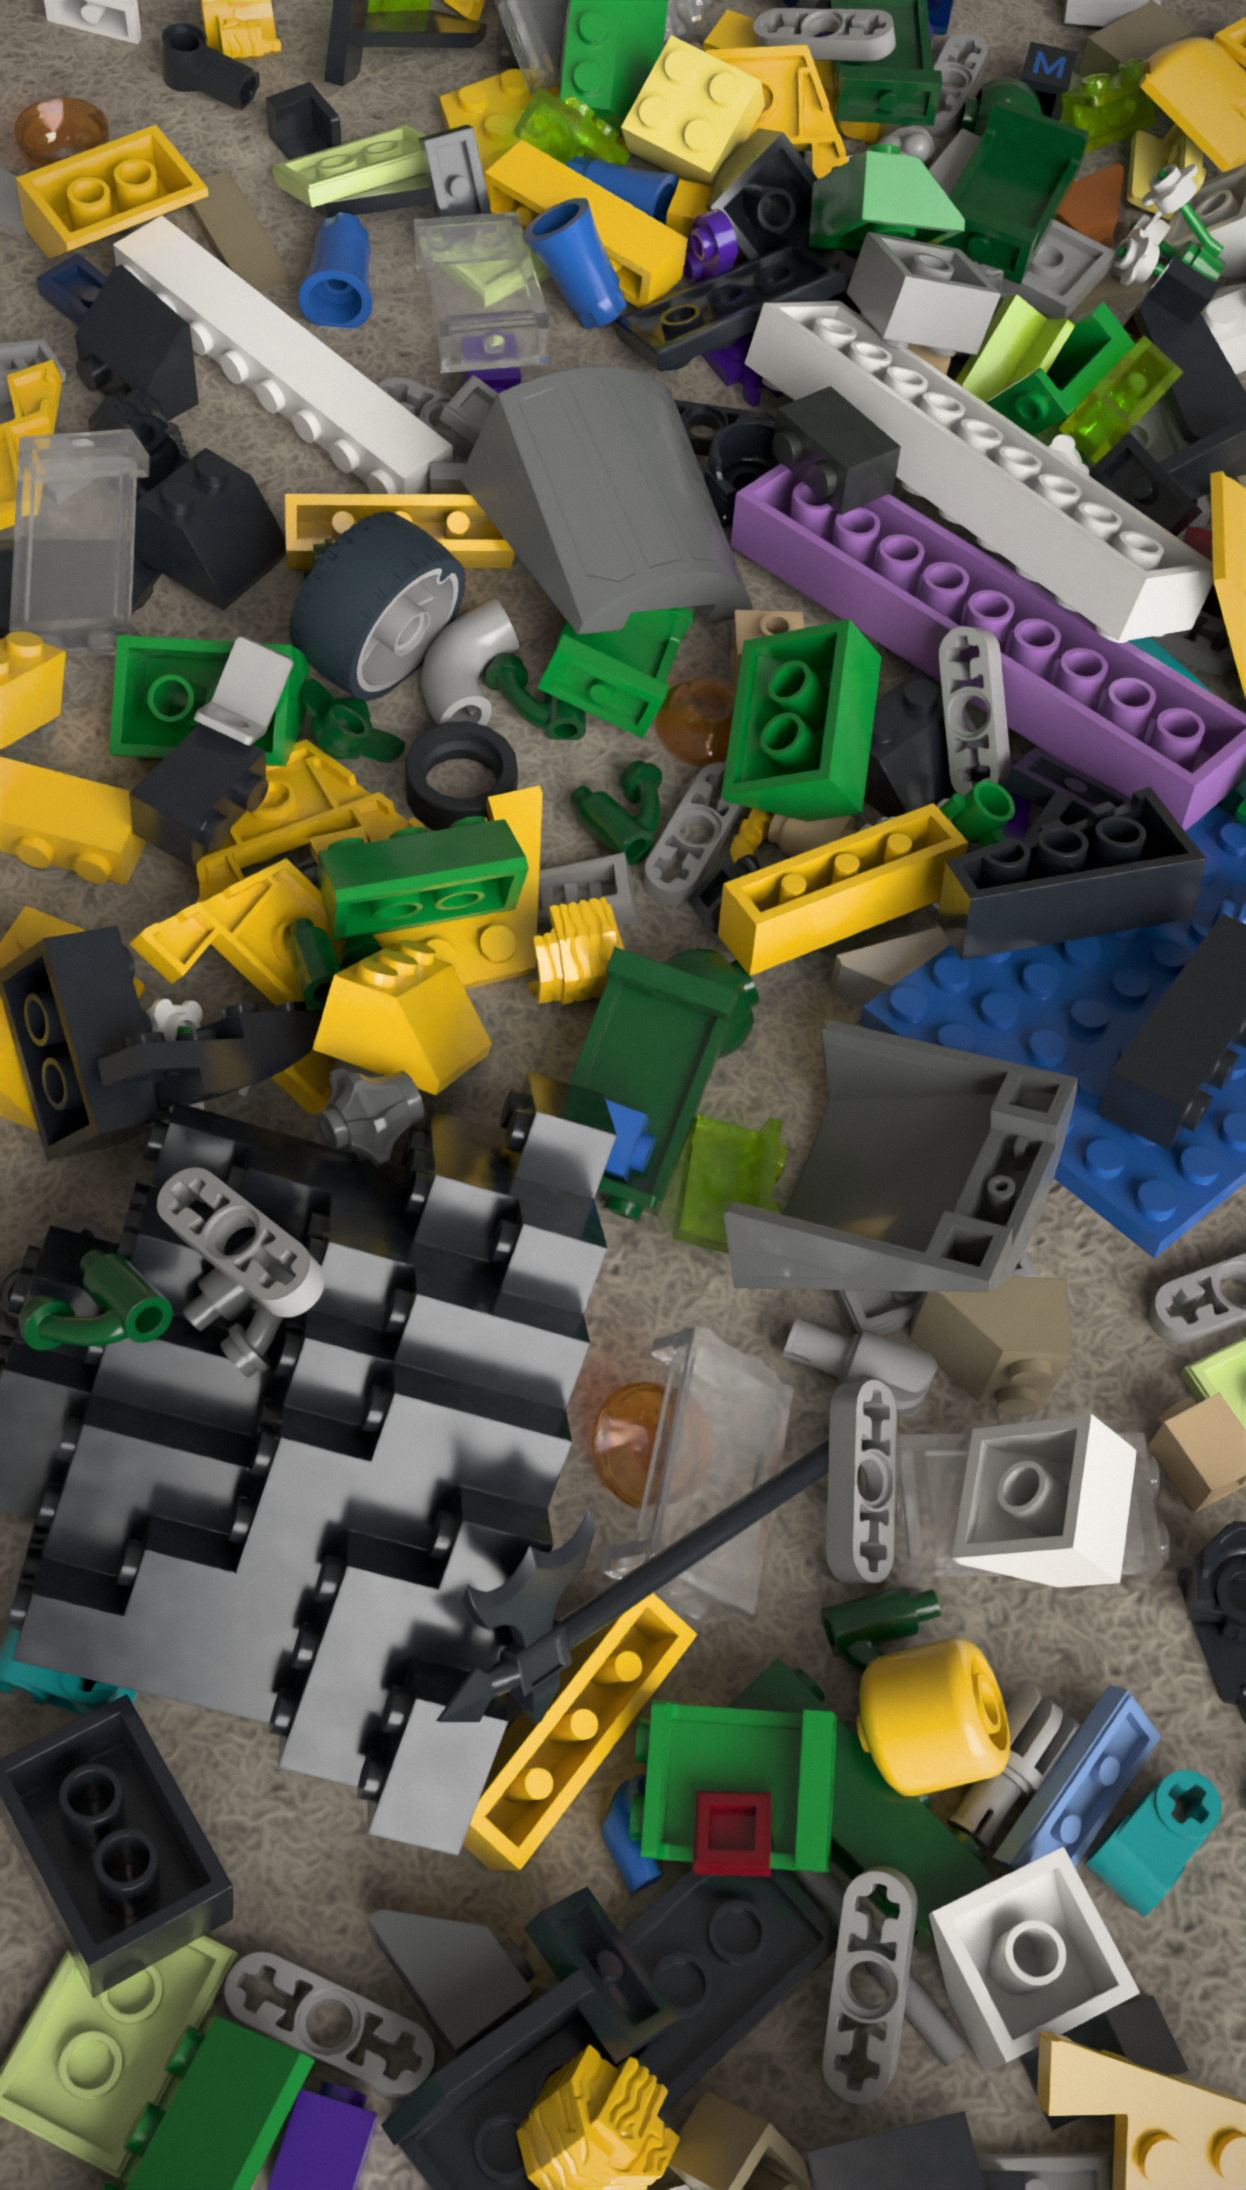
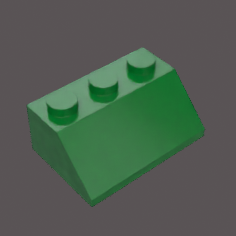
M568 0L554 118L555 127L624 138L621 126L663 51L668 0Z
M870 145L864 153L849 157L847 163L831 168L830 173L813 182L809 247L860 253L867 231L937 244L963 232L965 228V219L920 158L900 155V147L895 145Z
M850 619L744 640L721 797L725 801L807 822L862 814L881 655Z
M117 635L109 755L164 759L199 724V722L194 720L195 714L198 709L211 702L235 642ZM260 643L290 657L294 662L266 733L252 743L266 751V766L286 767L306 716V707L302 702L300 691L308 681L309 663L304 653L293 645Z
M474 816L454 822L450 829L426 832V829L423 827H409L394 832L390 835L389 839L365 843L362 838L338 840L330 844L328 850L318 852L317 876L333 943L349 940L357 935L372 936L515 910L529 867L526 856L505 819L487 822L485 817Z
M219 2016L205 2018L199 2029L187 2025L165 2064L164 2070L174 2075L162 2100L158 2106L149 2101L146 2102L125 2139L123 2148L133 2153L122 2176L117 2185L105 2180L99 2190H250L315 2060L298 2050Z

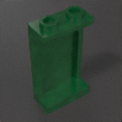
M828 0V9L882 10L889 13L893 18L896 40L894 50L888 56L879 60H831L835 121L934 126L942 89L941 70H933L927 0Z
M1000 100L995 101L990 111L986 130L949 195V199L965 219L964 231L935 245L960 249L973 262L976 261L979 265L984 264L1004 270V279L1021 284L1079 174L1090 136L1089 132Z
M614 947L606 968L609 979L569 1084L602 1093L606 1100L647 1114L650 1121L648 1133L656 1135V1141L644 1172L633 1169L628 1184L603 1175L596 1193L606 1197L602 1208L622 1217L639 1221L643 1211L655 1216L659 1214L739 1001L736 989Z

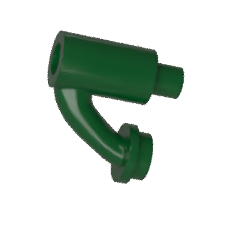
M501 654L491 659L485 671L486 685L491 690H500L522 718L538 728L545 729L546 735L551 740H580L584 737L586 733V712L546 692H544L545 703L536 700L524 688L528 683V671L523 666V661L519 657L512 654Z
M643 760L632 762L622 772L619 785L623 789L624 797L632 804L638 802V814L636 817L629 814L604 791L593 793L587 786H580L570 796L571 805L578 810L577 822L612 855L624 852L629 866L640 862L648 854L653 844V836L658 830L661 818L658 788L662 782V772L655 764L646 763Z
M308 918L297 919L290 925L289 932L291 936L286 943V951L304 1000L309 1007L316 1010H324L335 974L384 949L383 945L373 937L357 935L344 943L341 949L339 964L327 932L322 928L315 927L314 923Z
M95 1249L84 1255L80 1262V1269L85 1275L83 1285L86 1293L105 1312L104 1314L93 1317H76L74 1309L64 1299L51 1295H40L28 1301L19 1315L22 1338L31 1348L43 1351L53 1349L62 1343L79 1346H104L127 1338L137 1343L150 1342L166 1331L172 1320L173 1309L170 1302L123 1255L115 1253L106 1254L100 1249Z
M904 1586L828 1606L821 1610L822 1624L833 1655L835 1657L842 1656L852 1668L862 1675L872 1660L886 1655L875 1646L917 1635L919 1622L941 1616L939 1600L933 1589L910 1595Z

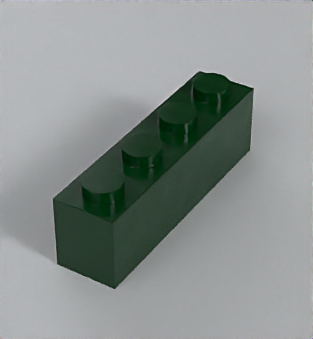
M779 1658L726 1707L803 1713V1710L830 1711L823 1704L825 1696L818 1684L799 1668H794L791 1671ZM837 1718L830 1860L851 1881L867 1869L876 1866H887L897 1869L911 1881L918 1900L913 1945L922 1953L934 1940L929 1914L985 1886L994 1875L983 1865L986 1862V1858L980 1847L963 1831L957 1828L949 1831L929 1810L931 1802L926 1794L921 1796H903L897 1793L880 1774L871 1753L864 1751L858 1736L857 1724L850 1720L842 1723ZM878 1884L876 1890L869 1896H866L886 1918L891 1913H900L899 1904L893 1903L887 1898V1886Z

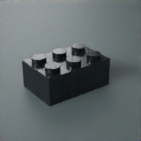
M118 926L43 938L0 969V996L47 1161L122 1144L152 1129L155 1119L166 1122L171 1116L170 1109L161 1110L156 1083L105 1087L102 1085L98 1059L124 1050L123 1039L153 1032L150 1018L139 1004L133 982L135 974L134 961L129 949L122 944Z
M128 1694L0 1759V1817L92 1998L233 1919V1885Z

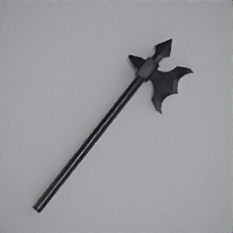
M829 1439L559 1620L554 1619V1612L561 1594L572 1578L585 1568L596 1528L590 1508L574 1536L561 1548L551 1552H544L530 1545L514 1574L500 1587L486 1592L476 1590L467 1585L462 1602L475 1623L487 1630L500 1625H508L511 1628L514 1642L500 1651L499 1661L486 1673L476 1667L472 1669L436 1721L480 1722L489 1702L509 1691L529 1721L535 1725L539 1724L560 1686L559 1673L572 1664L571 1649L826 1475L829 1465Z

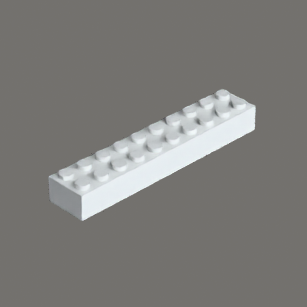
M841 301L763 304L744 364L763 377L762 382L764 385L785 393L794 401L829 386L834 388L901 446L896 477L902 480V487L906 491L920 497H925L939 508L938 512L941 517L949 522L964 526L977 536L976 541L980 546L991 552L1000 553L1015 564V570L1020 576L1033 582H1039L1055 594V601L1068 610L1079 612L1096 625L1095 630L1102 637L1113 642L1125 643L1128 640L1150 636L1161 637L1164 634L1192 629L1214 583L1213 562L908 348H897L880 340L878 331L868 320Z

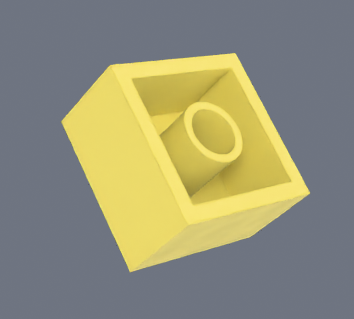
M671 35L621 126L628 151L670 173H674L684 180L713 187L722 164L747 140L765 107L761 80Z

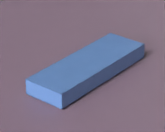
M1112 1685L1107 1687L992 1857L1005 1875L1062 1847L1065 1848L1074 1867H1076L1154 1749L1161 1735L1127 1689Z

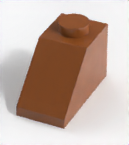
M1117 162L1074 182L1055 220L1111 248L1112 236L1119 216L1124 167Z

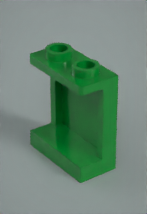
M1104 301L1072 321L1075 325L1074 329L1047 373L1043 369L1037 368L985 401V403L1033 437L1069 416L1135 345Z
M685 607L631 612L622 630L577 634L565 618L537 689L643 739L665 701L670 686L666 684L678 647L692 622L694 613Z
M653 1699L651 1717H639L636 1733V1762L647 1763L645 1794L633 1795L630 1812V1840L641 1841V1857L693 1862L696 1790L772 1792L771 1869L830 1873L837 1716L832 1711L803 1710V1713L681 1705L672 1704L668 1700Z

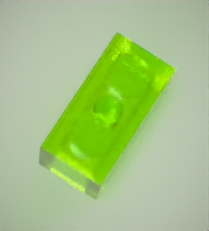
M1144 335L1090 391L1058 429L1063 434L1071 436L1075 440V446L1096 464L1140 421L1184 372Z

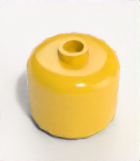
M950 1637L878 1657L872 1660L861 1676L859 1689L860 1713L857 1715L858 1736L864 1751L871 1753L880 1774L897 1793L903 1796H921L992 1778L1001 1774L1005 1769L1010 1755V1732L1007 1713L993 1670L985 1655L971 1640Z

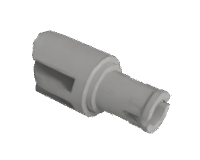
M798 1317L794 1321L782 1358L787 1360L790 1359L803 1365L806 1364L838 1377L837 1384L840 1385L845 1382L880 1380L891 1390L896 1402L897 1413L906 1417L918 1414L937 1370V1361L929 1353L867 1330H863L862 1336L855 1333L852 1339L820 1328Z
M1026 1680L1020 1684L1005 1707L1010 1732V1755L1005 1769L995 1777L974 1782L955 1813L951 1814L947 1820L948 1825L952 1829L957 1828L961 1830L962 1828L966 1830L965 1833L980 1849L987 1850L993 1836L1019 1797L1024 1799L1028 1798V1796L1034 1797L1082 1726L1071 1717L1063 1718V1710L1052 1700H1041V1691Z

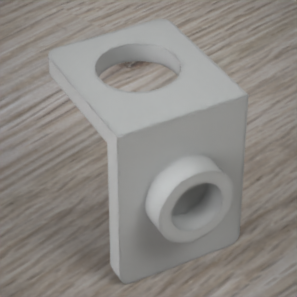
M238 637L235 640L211 702L197 710L194 720L244 744L251 745L266 733L292 670L293 660L248 637Z

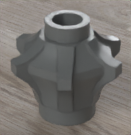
M343 1068L331 1071L329 1074L331 1097L327 1104V1109L317 1114L319 1130L326 1144L332 1150H337L341 1147L353 1151L360 1162L369 1159L377 1168L387 1164L392 1148L398 1138L408 1131L412 1124L424 1118L423 1101L414 1081L402 1070L389 1076L384 1074L362 1075Z

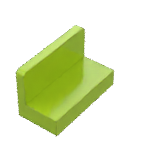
M1017 294L1006 295L988 326L978 354L970 355L955 382L985 402L1037 368H1041L1047 373L1075 325L1067 318L1047 319Z

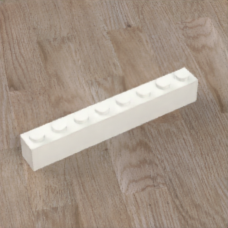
M162 215L113 244L116 266L122 264L190 325L192 347L198 355H209L221 365L224 374L231 382L246 385L257 395L260 403L268 412L272 414L279 412L293 424L296 432L305 442L313 443L315 441L330 454L334 464L342 472L350 473L352 471L367 484L372 494H430V463H453V445Z

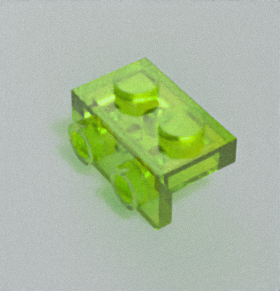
M1135 58L1119 64V71L1113 74L1100 73L1081 79L1080 87L1062 94L1065 123L1086 130L1090 134L1084 154L1136 133L1137 130H1144L1156 125L1154 101L1140 87V80L1145 75V72L1141 69L1148 58Z
M540 87L531 102L523 110L521 118L513 130V134L518 139L526 141L564 165L575 156L582 157L585 152L596 159L624 166L631 156L615 142L619 133L607 123L595 117V112L572 95H569L566 101L563 102Z
M696 1116L687 1141L672 1239L729 1254L723 1213L730 1202H738L780 1213V1203L772 1200L774 1182L780 1179L787 1159V1145L780 1143L782 1120L769 1117L759 1131H754L704 1116Z

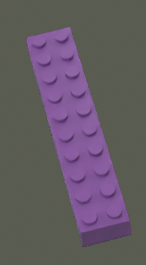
M779 464L736 493L730 544L732 548L843 620L850 619L860 631L940 683L939 648L945 635L952 629L960 626L982 627L989 630L997 638L1000 646L1007 726L1055 758L1132 798L1133 792L1150 786L1185 831L1246 779L1245 713L1130 642L1117 643L1102 637L1095 630L1096 625L1079 612L1068 610L1055 601L1054 595L1020 576L1017 572L894 496L888 494L840 515L782 464ZM969 645V648L960 650L961 662H970L973 658L979 657L978 646ZM983 679L961 680L962 688L968 686L984 687ZM974 696L968 700L988 713L986 704L981 698Z

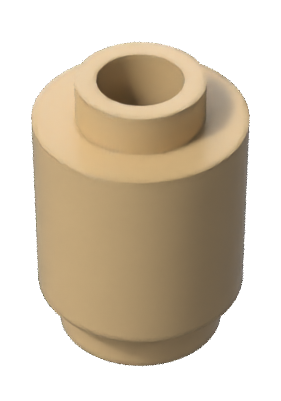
M774 814L769 828L768 841L778 845L780 853L794 857L858 831L854 830L855 818L850 815L807 822Z

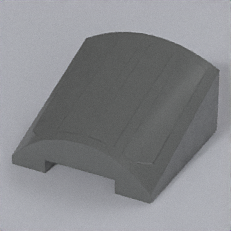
M584 366L539 376L498 393L461 474V481L577 634L622 630L631 612L695 606L706 621L733 619L735 610H752V603L671 390L649 375L633 369L616 366Z
M826 1020L821 1028L828 1099L809 1156L783 1213L779 1214L738 1202H730L723 1213L734 1288L992 1292L998 1289L1016 1268L1042 1213L1065 1142L1076 1097L1078 1078L834 1020Z

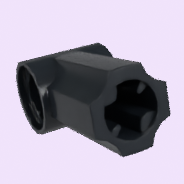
M178 23L167 27L162 33L163 81L166 86L179 92L199 90L240 110H243L253 100L259 88V72L207 46V36L199 27L187 23Z

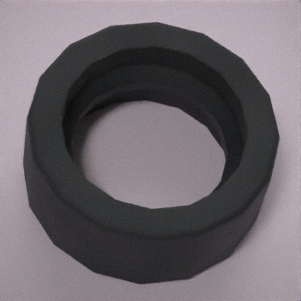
M469 721L440 724L426 730L412 743L405 759L407 804L416 819L433 831L450 829L454 822L474 816L485 817L487 822H490L486 809L487 798L517 791L518 768L516 754L506 738L488 726ZM469 759L480 762L491 769L496 775V784L488 792L476 797L454 798L440 794L427 784L426 776L435 765L445 761Z

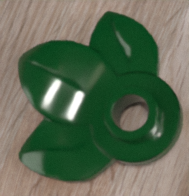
M314 678L309 679L300 691L302 702L313 718L311 729L316 737L317 745L324 753L335 759L346 758L354 760L365 756L383 763H391L397 760L403 753L406 745L403 740L386 731L372 728L366 701L361 699H335Z

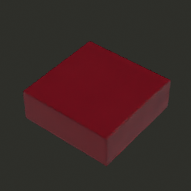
M696 1790L693 1844L694 1874L771 1877L772 1792Z

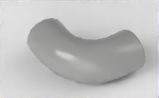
M495 598L468 610L445 626L425 654L420 677V688L427 711L436 726L446 722L469 721L486 726L490 720L492 705L479 686V675L489 666L491 659L495 656L513 654L520 650L514 628L502 605Z

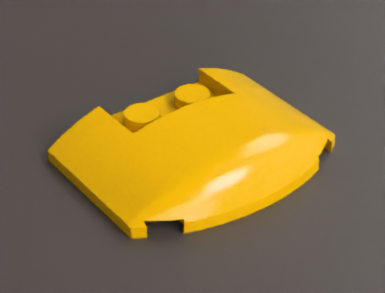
M1193 37L1181 39L1153 52L1142 66L1141 70L1145 72V75L1140 80V87L1222 172L1246 164V71L1220 44L1208 38Z
M1223 471L1210 473L1213 581L1246 699V488L1232 478L1226 477Z

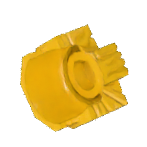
M200 0L203 29L207 36V46L239 62L250 61L251 59L254 61L263 60V57L280 55L281 42L276 37L271 0Z
M604 896L599 900L596 898L589 899V901L581 900L578 904L571 902L568 905L549 906V918L553 927L551 932L545 933L543 936H533L538 980L529 982L528 987L531 997L538 1004L554 1000L559 1001L562 1005L573 1003L574 1000L579 1002L589 1000L591 997L600 998L609 979L606 968L614 947L625 950L611 904H607Z
M590 2044L586 2046L585 2050L580 2051L576 2058L573 2057L568 2064L565 2063L560 2070L555 2071L547 2079L528 2114L529 2117L522 2121L516 2131L527 2178L540 2190L647 2189V2185L653 2184L656 2179H660L663 2176L680 2140V2137L671 2128H664V2122L657 2116L668 2093L664 2084H657V2077L654 2074L649 2075V2069L646 2066H639L638 2060L629 2057L618 2067H614L607 2060L601 2059L599 2052Z

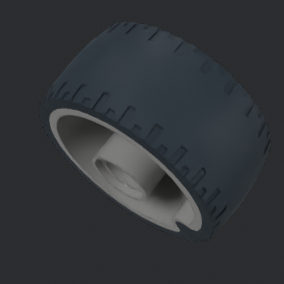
M386 511V513H375L372 516L369 515L365 519L358 521L357 524L352 525L350 529L338 537L327 548V551L322 554L319 561L315 563L312 571L309 572L294 602L290 618L289 636L291 637L292 645L304 653L308 663L337 687L363 701L381 698L423 665L426 652L444 627L455 620V616L462 603V597L464 596L466 582L464 568L440 542L416 524L389 511Z

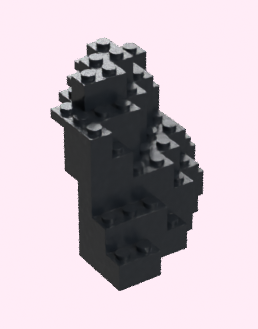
M527 1071L521 1091L511 1088L505 1100L500 1118V1127L507 1129L506 1132L430 1109L423 1130L412 1127L401 1161V1166L406 1167V1169L390 1164L377 1168L369 1159L360 1162L353 1153L339 1149L332 1150L329 1146L175 1102L169 1123L155 1119L144 1159L156 1162L149 1185L140 1182L135 1184L119 1243L116 1244L50 1225L42 1248L28 1245L9 1301L7 1312L20 1315L22 1308L28 1301L40 1295H51L64 1299L74 1309L76 1317H93L104 1314L105 1312L86 1293L83 1285L85 1275L80 1269V1262L84 1255L91 1250L100 1249L106 1254L115 1253L123 1255L170 1302L173 1309L172 1320L166 1331L155 1340L146 1343H137L127 1338L104 1346H79L62 1343L53 1349L42 1351L31 1348L21 1336L19 1322L14 1337L0 1334V1510L36 1519L6 1623L7 1628L20 1631L12 1660L269 1723V1734L280 1736L278 1768L358 1787L357 1798L367 1801V1827L369 1835L458 1856L508 1724L505 1693L489 1702L480 1722H438L436 1720L472 1669L476 1667L486 1673L499 1661L500 1651L514 1642L511 1628L508 1625H500L487 1630L475 1623L462 1602L467 1585L476 1590L486 1592L498 1588L514 1574L530 1545L544 1552H551L553 1548L548 1507L572 1444L566 1409L590 1346L584 1313L608 1249L594 1200L617 1137L604 1094ZM198 1167L211 1172L300 1242L324 1271L325 1285L318 1301L309 1310L300 1315L284 1317L273 1342L266 1351L272 1367L266 1372L258 1370L250 1378L243 1375L233 1365L222 1350L220 1343L230 1336L228 1329L236 1323L247 1330L259 1302L254 1301L232 1321L220 1315L202 1331L195 1328L182 1311L186 1305L202 1293L198 1281L215 1268L214 1265L184 1242L160 1217L157 1210V1199L163 1185L173 1175L184 1169ZM197 1199L188 1206V1208L202 1217L205 1222L214 1214L206 1203L199 1202ZM245 1227L234 1232L225 1244L224 1255H231L255 1235L256 1228Z

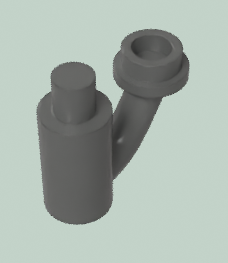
M255 1235L229 1256L237 1255L246 1250L253 1242ZM274 1259L265 1269L276 1282H282L284 1285H288L294 1279V1275L286 1272ZM215 1267L198 1281L202 1293L186 1305L182 1311L192 1325L199 1331H202L220 1315L232 1321L256 1300ZM260 1303L247 1330L236 1323L228 1329L230 1336L220 1343L222 1350L229 1360L248 1378L258 1370L266 1372L272 1367L266 1351L273 1342L284 1317L272 1314Z

